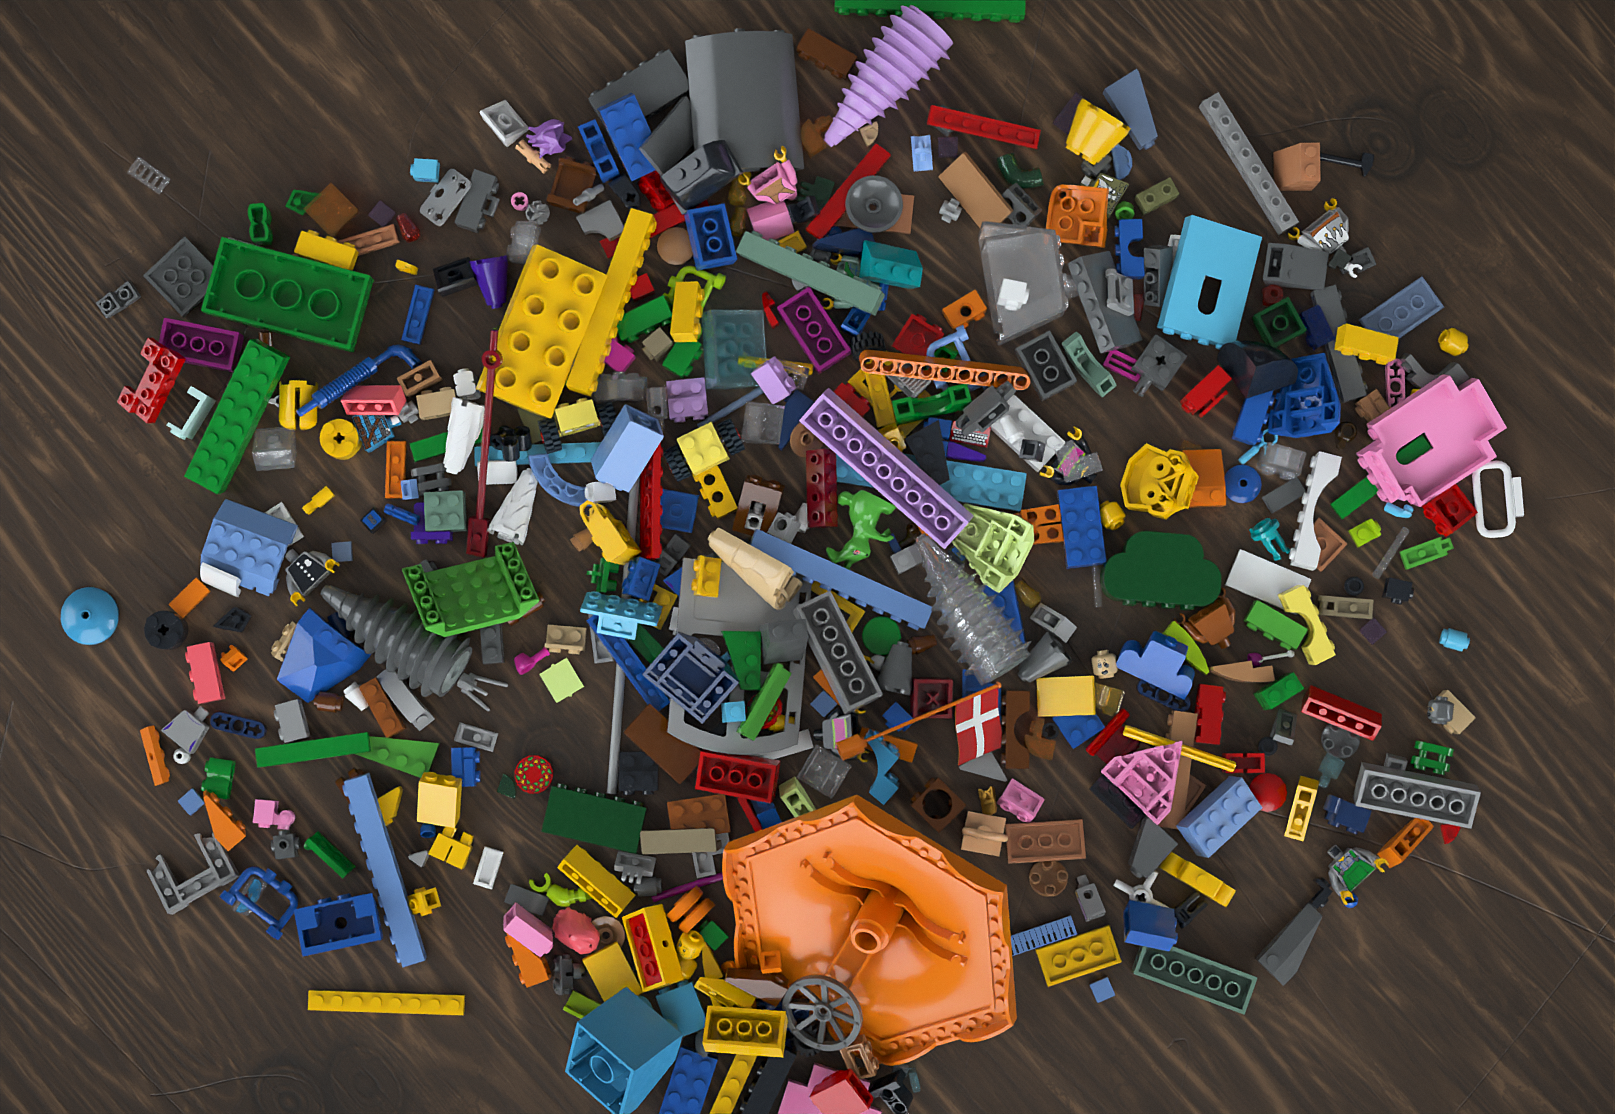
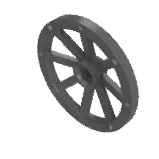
M822 975L802 977L789 987L783 998L782 1011H786L787 1026L800 1041L810 1047L823 1051L840 1050L849 1046L861 1030L863 1015L857 998L844 984L833 978ZM806 985H821L822 1000L810 991ZM828 987L838 992L842 997L834 1001L829 1000ZM797 990H800L815 1004L791 1002L792 996ZM848 1002L853 1016L839 1011L835 1007ZM791 1009L812 1010L813 1013L797 1024ZM835 1017L854 1025L852 1032L847 1037ZM815 1019L820 1021L817 1039L802 1030ZM827 1021L830 1022L840 1040L824 1041Z

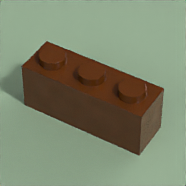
M809 28L797 46V53H799L798 56L805 61H813L817 68L821 70L827 69L832 72L831 75L839 80L841 78L844 80L848 78L857 61L855 54Z

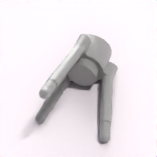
M463 673L457 683V687L461 688V692L467 694L486 711H490V708L471 693L475 690L485 696L488 695L486 691L476 686L477 681L475 680L504 687L508 686L507 683L477 676L473 673L469 675Z

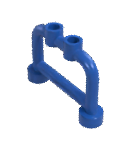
M249 867L243 871L228 892L224 890L219 897L231 906L236 900L241 902L269 923L270 926L266 932L276 940H279L283 935L280 931L294 914V909L298 907L297 896L290 890L292 886L285 880H282L281 883L276 880L277 874L269 868L264 871L259 867ZM250 875H258L263 881L270 884L290 900V906L279 921L239 892V889Z

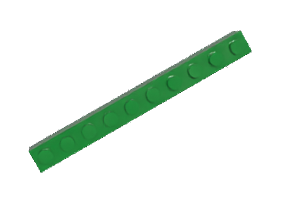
M835 0V12H838L839 15L857 13L859 16L876 14L879 17H886L888 15L901 17L903 14L901 6L909 7L913 5L927 16H933L934 19L952 17L954 20L971 18L973 21L990 19L993 22L1006 19L1009 22L1017 23L1020 20H1024L1026 0Z

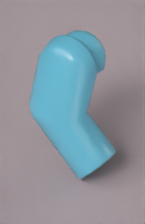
M1387 502L1384 507V511L1402 518L1411 517V513L1414 511L1413 507L1407 504L1402 509Z

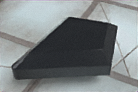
M234 606L213 627L243 633L252 616Z

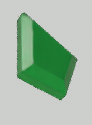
M293 190L285 207L304 215L323 195Z

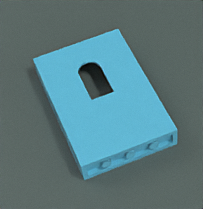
M1194 215L1185 217L1157 328L1163 329L1162 332L1165 334L1181 335L1180 338L1185 340L1196 339L1202 345H1215V348L1218 350L1224 344L1236 341L1262 237ZM1205 275L1222 280L1215 310L1209 315L1201 313L1198 309V301Z

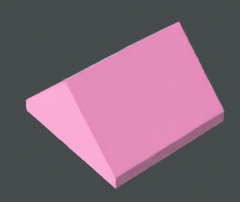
M784 201L779 204L766 202L746 209L753 230L763 235V239L767 241L769 238L776 240L794 233L790 215Z

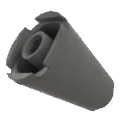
M1046 632L1019 665V672L1017 674L1022 681L1025 682L1027 680L1030 683L1070 664L1072 659L1068 652L1065 653L1062 644L1052 633Z
M897 641V645H892L876 679L880 689L911 696L912 648L908 647V643Z

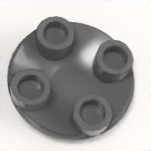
M1329 723L1322 731L1321 742L1324 750L1329 755L1342 759L1350 757L1357 751L1360 744V736Z

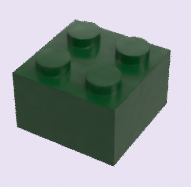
M1289 297L1264 309L1251 318L1264 343L1275 348L1307 331Z

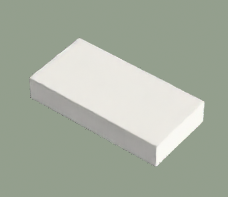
M487 846L484 847L473 884L493 889L503 851Z

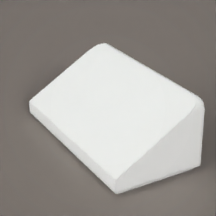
M477 461L479 481L480 461ZM488 461L486 485L512 484L517 482L518 471L516 461Z

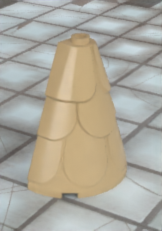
M720 528L712 531L709 535V546L748 586H751L776 610L784 608L786 601L790 602L803 584L799 579L791 577L794 573L792 568Z

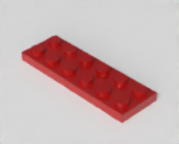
M661 442L640 474V550L642 552L639 553V557L647 560L660 558L662 553V544L660 543L662 525L660 524V516L663 509L662 505H660V497L662 496L663 488L660 482L663 475V468L661 466L663 448L661 447Z

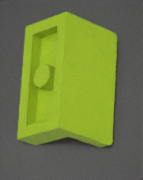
M573 990L563 1010L582 1019L601 1004Z

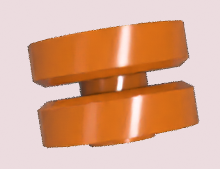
M697 885L688 894L685 893L674 904L675 907L666 915L672 922H676L684 916L685 919L679 924L678 928L686 934L715 906L710 898H705L699 905L696 903L703 896V891Z

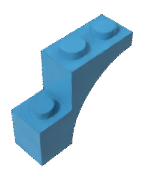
M870 729L865 734L864 739L876 735L879 732L876 730L873 732ZM881 736L868 742L876 755L878 764L877 777L870 787L869 793L884 805L900 785L899 779L893 773H887L899 759L900 753H898L899 750L895 745L886 743L883 740L884 737Z

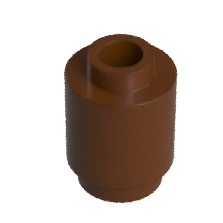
M320 691L319 695H315L314 706H317L318 711L336 713L343 709L344 697L339 696L338 693Z

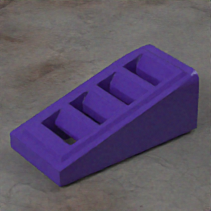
M948 441L947 458L976 462L985 461L986 455Z

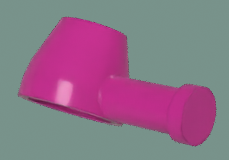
M543 647L541 651L532 657L525 653L519 654L514 658L518 673L520 675L527 673L538 661L549 656L550 653Z

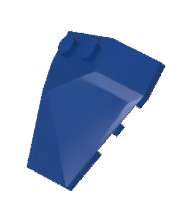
M1320 353L1291 359L1298 368V376L1294 384L1282 387L1280 392L1276 394L1275 399L1277 401L1274 409H1271L1269 414L1268 433L1292 438L1331 433L1340 423L1341 404L1326 354Z
M309 607L297 622L277 680L305 702L309 703L315 698V695H319L320 691L326 692L358 671L371 654H366L363 647L358 643L354 644L325 622V618Z

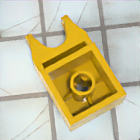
M588 500L580 505V515L593 535L591 537L593 542L602 549V555L606 561L625 565L642 552L622 521L616 520L604 505ZM587 505L593 506L589 509L590 516H587L584 512Z

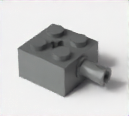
M1155 334L1131 368L1132 371L1140 374L1142 377L1133 391L1137 393L1142 388L1138 395L1143 397L1151 384L1163 391L1187 358V355ZM1158 360L1161 361V365H1160V366L1157 365Z

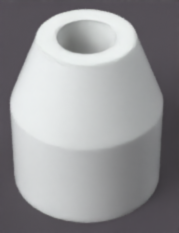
M179 748L174 752L173 758L177 763L185 764L190 761L191 754L183 748ZM179 753L182 754L181 759L178 758Z

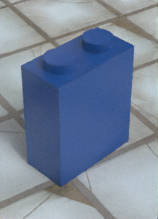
M1134 900L1128 901L1123 911L1124 942L1170 951L1178 939V933L1175 932L1177 918L1175 917L1174 909Z

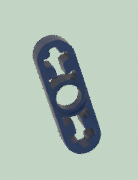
M1141 679L1137 683L1139 694L1166 707L1181 712L1187 711L1190 707V699L1187 696L1184 700L1186 706L1179 709L1178 703L1172 702V705L1169 704L1173 694L1169 693L1168 699L1162 701L1159 699L1158 693L1163 689L1158 687L1154 697H1152L1151 694L1153 692L1149 690L1143 692L1141 684H1146V681ZM1149 683V687L1155 689V685ZM1175 696V697H1174V699H1177V700H1181V699H1182V698H1180V697H1178V696Z
M223 712L214 713L210 719V724L214 729L249 738L261 739L267 733L266 725L262 722ZM221 715L222 720L230 721L229 729H227V724H220L218 726V722H215L216 718H220ZM237 720H241L244 724L241 731H236L233 727L234 722ZM248 722H250L249 727H257L259 725V729H262V732L256 736L255 731L248 730V734H246Z

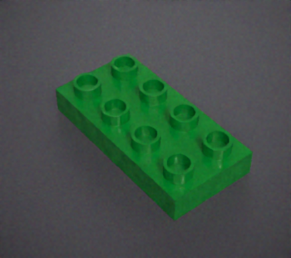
M221 237L201 311L210 316L354 353L374 279L370 275Z

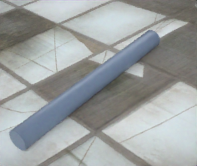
M761 387L756 388L697 424L698 428L710 422L713 424L763 394V390Z

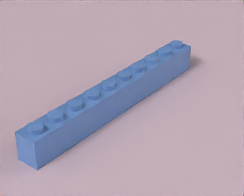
M755 529L749 545L792 568L794 571L793 576L798 573L803 576L802 580L811 584L816 581L821 584L820 588L838 591L837 595L848 599L850 596L856 599L855 603L866 607L868 604L873 607L872 611L881 615L886 612L891 615L890 619L899 623L901 620L908 622L907 626L915 630L919 628L925 629L934 607L761 530Z
M366 773L349 778L344 781L343 791L350 800V804H348L349 810L356 819L354 826L357 834L360 833L362 838L360 845L362 851L366 852L368 857L366 864L368 870H372L374 876L372 883L374 888L378 889L380 895L378 896L379 905L381 908L384 907V921L386 926H390L391 933L389 936L392 945H396L397 952H395L397 962L401 963L403 968L425 961L427 958L415 917L409 907L408 894L370 774Z

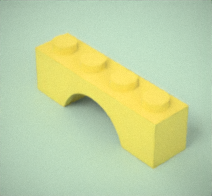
M1296 585L1278 594L1285 612L1297 613L1307 623L1308 637L1301 648L1310 665H1317L1335 656V646L1326 635V626L1320 621L1318 617L1319 611L1311 602L1309 589L1304 585Z

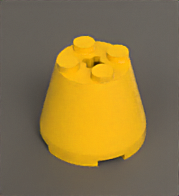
M1082 98L1078 104L1066 140V148L1077 155L1083 153L1081 157L1095 165L1129 133L1131 128Z

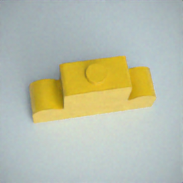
M1173 852L1158 866L1224 907L1228 906L1236 890L1223 883V881Z

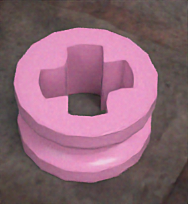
M518 192L512 196L511 204L516 210L523 211L528 207L529 200L524 193ZM522 197L524 198V200H523L524 204H523V205H521V204H519L518 206L515 205V204L517 203V202H516V199H517V198H519V199H522Z

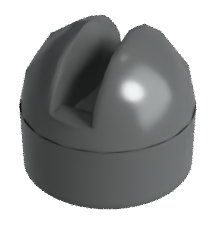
M580 963L572 964L573 979L583 978L586 974V967Z

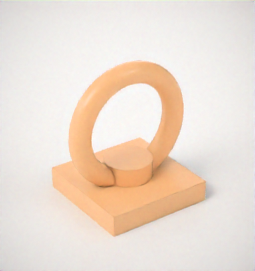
M967 811L965 827L962 829L961 850L999 856L1002 842L1008 840V836L1003 834L1006 818Z

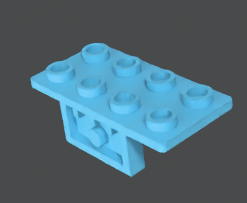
M593 591L586 593L580 612L599 615L597 633L635 640L638 623L657 626L662 606L653 602L644 603L636 599H623L616 595H602L599 592Z

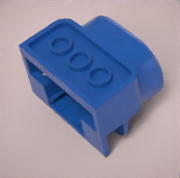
M351 893L337 896L336 900H332L331 897L317 900L318 904L294 909L302 956L383 939L379 913L373 893L351 896ZM339 917H344L347 920L346 927L341 928L337 925Z

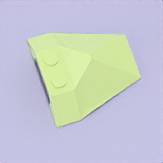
M964 504L963 507L974 516L953 539L952 543L961 555L966 557L971 568L975 569L980 575L981 581L997 593H1000L1019 574L1034 544L1033 525L1018 515Z

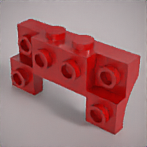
M147 338L140 354L150 363L137 390L135 391L130 386H124L117 403L129 413L137 414L146 423H155L186 358L180 353L162 345L154 338Z

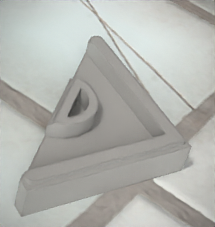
M992 752L959 766L960 770L1004 782L1008 781Z

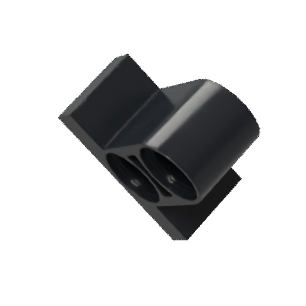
M902 1069L873 1081L868 1090L874 1098L880 1096L895 1114H907L913 1101L912 1093L903 1084L906 1073Z

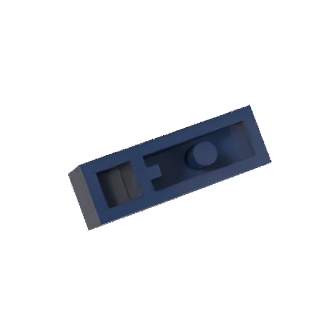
M858 228L818 239L812 246L818 250L851 257L860 255L862 258L864 240L875 242L871 232Z
M798 390L794 393L791 392L784 400L787 403L785 404L779 441L780 451H783L790 441L791 433L796 425L800 423L799 420L815 403Z

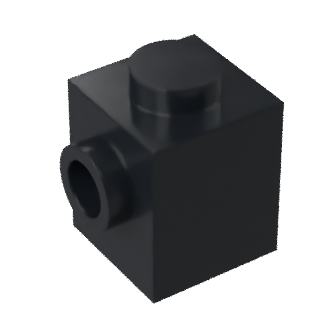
M1391 577L1386 578L1382 597L1391 599V603L1402 605V602H1408L1413 597L1414 588H1412V582Z

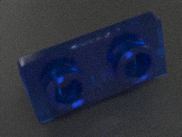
M1319 305L1299 314L1307 329L1305 333L1309 347H1313L1316 350L1335 339Z

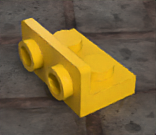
M700 555L697 557V560H694L693 571H696L695 579H692L691 590L694 591L695 596L718 597L721 570L720 558Z

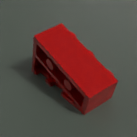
M1198 684L1194 711L1198 716L1194 742L1220 745L1221 722L1224 716L1222 703H1225L1226 691H1223L1224 687Z

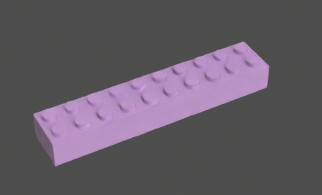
M830 388L822 393L799 420L942 548L945 549L973 518L974 515Z

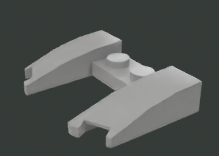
M200 833L194 835L210 868L186 882L178 884L161 854L155 858L159 861V864L154 871L147 870L167 914H175L189 906L190 902L220 885L228 884L240 876L226 849L214 837V833H212V838H202Z

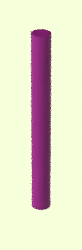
M720 872L662 891L657 896H651L652 900L657 902L690 891L696 885L700 888L723 880V873Z

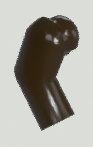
M915 523L907 525L906 538L898 542L902 550L918 541L919 529Z

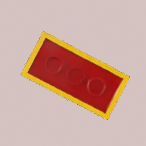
M663 904L645 907L623 916L622 920L642 992L660 989L684 980Z

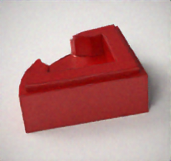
M1440 825L1444 844H1448L1456 838L1460 831V826Z

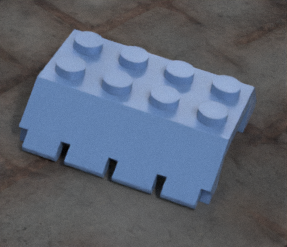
M225 499L213 519L201 554V564L202 562L238 577L241 580L239 586L250 590L256 587V592L269 596L277 588L279 582L277 575L288 544L293 542L298 525Z

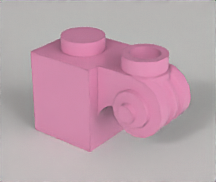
M255 799L253 823H258V827L270 828V825H278L277 829L289 830V826L295 821V814L291 810H284L279 814L277 812L279 801Z

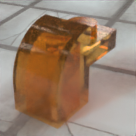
M830 115L819 117L814 125L808 119L802 126V147L810 158L826 148V143L820 134L826 131L833 122Z
M1035 717V721H1031L1029 732H1032V736L1024 735L1025 747L1035 757L1052 760L1056 741L1041 738L1045 719Z

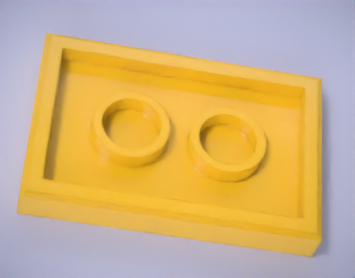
M1094 676L1036 679L1038 717L1096 715Z
M617 941L582 959L604 1002L625 987L629 988L637 996L643 993Z

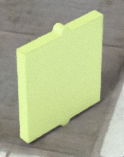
M567 658L555 665L552 664L549 669L539 674L556 703L568 696L572 697L574 692L584 687Z

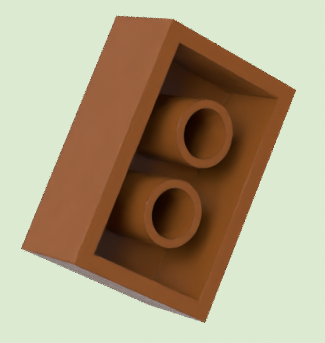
M724 794L667 802L671 829L715 828L716 834L731 832L727 799Z

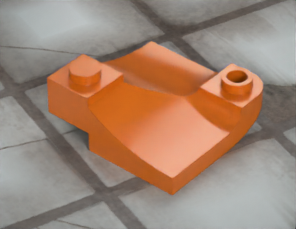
M1064 184L1056 186L1051 193L1044 240L1105 248L1108 230L1107 204L1109 189ZM1062 192H1065V193H1066V197H1064V198L1062 199V198H1061V193H1062Z

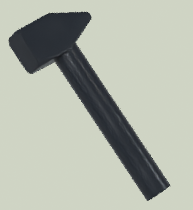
M1320 153V160L1361 168L1362 177H1365L1373 166L1374 154L1362 153L1361 160Z

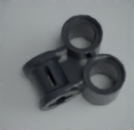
M502 425L496 434L490 435V444L493 448L502 451L505 461H516L520 458V451H528L532 447L530 429L527 426H518L512 429Z

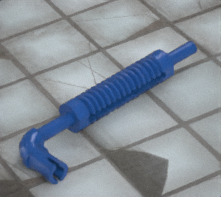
M392 345L373 360L367 357L362 363H358L356 367L354 366L353 369L351 368L350 371L348 370L347 373L345 372L344 375L342 374L341 377L339 376L338 379L336 378L335 381L333 380L332 383L330 382L321 388L320 391L318 390L311 395L313 400L296 410V412L301 417L316 406L320 409L324 408L328 403H331V401H334V399H337V397H340V395H343V393H346V391H349V389H352V387H355V385L378 371L377 366L391 356L403 358L411 369L416 368L415 365L417 367L422 365V361L414 355L411 348L403 345Z

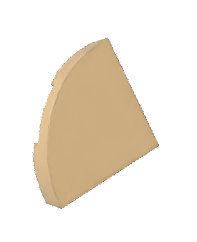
M877 121L872 123V125L869 124L859 129L867 147L872 145L877 138Z

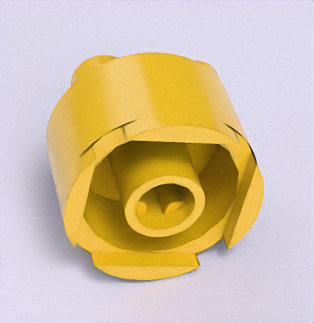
M335 419L324 424L320 433V444L323 450L336 459H350L362 446L356 426L344 419ZM340 436H343L345 439L341 440V443L337 440Z

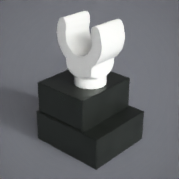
M1339 248L1328 263V267L1333 270L1336 266L1342 270L1346 269L1353 278L1357 277L1352 271L1353 268L1362 269L1361 265L1350 263L1349 260L1352 256Z

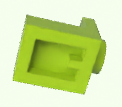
M1371 518L1348 532L1358 548L1381 536V527L1376 520L1373 521Z

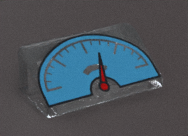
M256 875L251 876L242 894L256 904L267 883ZM238 900L232 908V911L248 916L251 913V910Z

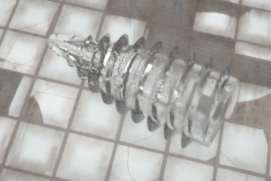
M922 534L916 538V546L923 561L922 567H925L927 573L924 582H930L932 588L928 592L927 597L936 598V603L931 608V611H941L942 616L937 621V625H947L948 629L943 638H953L955 641L950 651H961L962 655L957 663H967L969 665L964 676L975 675L980 685L983 686L1026 660L1030 656L1027 648L1032 641L1022 642L1019 636L1024 629L1014 630L1011 627L1016 617L1006 619L1002 614L1006 606L997 607L993 603L998 594L988 596L984 592L988 583L978 585L974 581L977 573L970 575L963 570L965 564L958 565L951 559L952 556H948L929 536Z

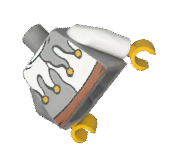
M1331 198L1330 202L1333 206H1329L1325 202L1324 209L1327 212L1303 230V235H1300L1297 227H1293L1297 235L1292 236L1288 233V237L1290 240H1298L1297 242L1304 248L1329 252V254L1332 252L1335 254L1339 248L1346 253L1342 244L1349 240L1348 217L1339 207H1336V199Z

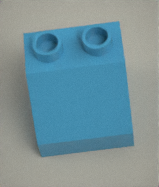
M625 987L577 1022L565 1072L612 1114H630L638 1108L676 1060L683 1034H681L678 1025L670 1019L665 1020L654 1011L647 998L641 995L637 996L629 988Z

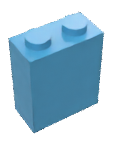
M688 980L678 982V987L670 989L669 986L658 990L660 994L656 995L664 1019L674 1021L683 1036L704 1029L706 1013L698 992L694 987L695 984L693 981L688 982Z

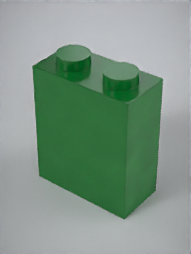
M1290 672L1283 674L1253 694L1263 710H1271L1303 690L1304 687L1295 673Z

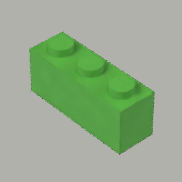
M1259 600L1253 602L1243 620L1247 623L1246 626L1253 631L1260 630L1264 633L1263 636L1271 641L1274 639L1279 641L1280 646L1288 651L1298 648L1308 630Z

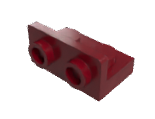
M1122 725L1095 754L1106 765L1114 757L1128 755L1129 753L1133 754L1139 748L1137 745L1140 742L1139 740L1123 735L1124 727Z

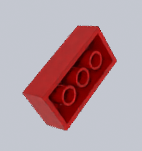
M703 749L700 751L695 789L772 803L776 797L781 761L753 755L726 754Z

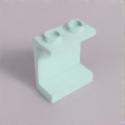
M191 386L187 393L200 401L183 429L169 422L166 425L171 428L170 432L184 440L186 437L191 440L193 439L216 402L213 398Z

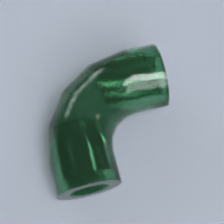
M1014 153L1006 154L996 159L1004 179L1010 184L1014 185L1017 183L1022 189L1043 186V178L1039 167L1030 170L1020 168Z

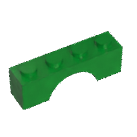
M960 384L948 387L945 391L930 397H907L892 401V407L898 426L963 410L972 400L968 385Z

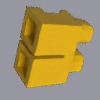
M445 827L438 834L428 854L446 861L455 867L464 869L473 848L471 844L474 836L463 832L459 841L453 838L457 828Z

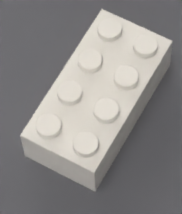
M1013 394L1007 401L1010 405L1009 411L990 427L1018 455L1020 454L1022 441L1015 445L1007 442L1000 422L1007 415H1010L1014 422L1024 431V439L1045 443L1042 462L1023 459L1035 471L1039 472L1043 465L1065 444V441Z

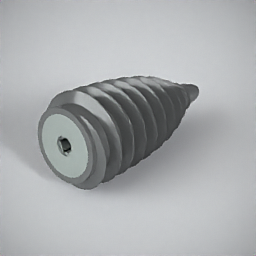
M325 585L321 591L323 599L338 612L339 618L346 620V629L348 631L355 630V642L362 643L365 641V653L372 654L375 652V661L378 664L386 661V670L391 673L398 670L397 676L400 681L410 678L409 686L411 689L421 686L423 697H428L433 693L439 697L444 696L451 690L464 672L472 654V647L469 646L470 638L462 642L457 639L458 634L443 637L427 631L422 619H420L418 609L412 614L407 613L408 603H404L400 608L393 607L394 598H391L386 603L379 602V594L370 599L364 597V592L361 595H357L332 585Z

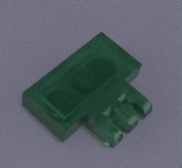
M819 176L816 177L814 185L801 181L800 186L807 188V190L799 188L798 193L805 196H796L795 200L800 202L808 196H815L821 211L830 200L835 182Z

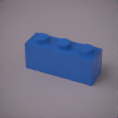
M1273 390L1247 399L1244 398L1231 439L1252 446L1257 442L1260 443L1263 436V431H1261L1262 425L1266 424L1269 413L1266 412L1268 406H1272L1275 395H1272Z

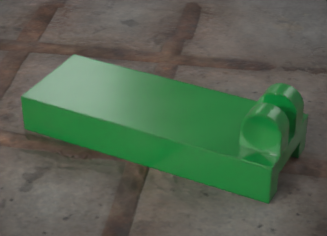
M319 831L312 837H309L304 844L305 850H313L342 879L356 867Z

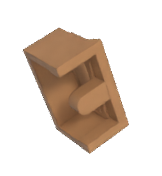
M864 1034L858 1035L849 1046L840 1049L847 1069L851 1068L859 1079L876 1076L879 1062L873 1056L871 1043L867 1041ZM859 1050L866 1067H857L855 1055L851 1053L852 1051Z

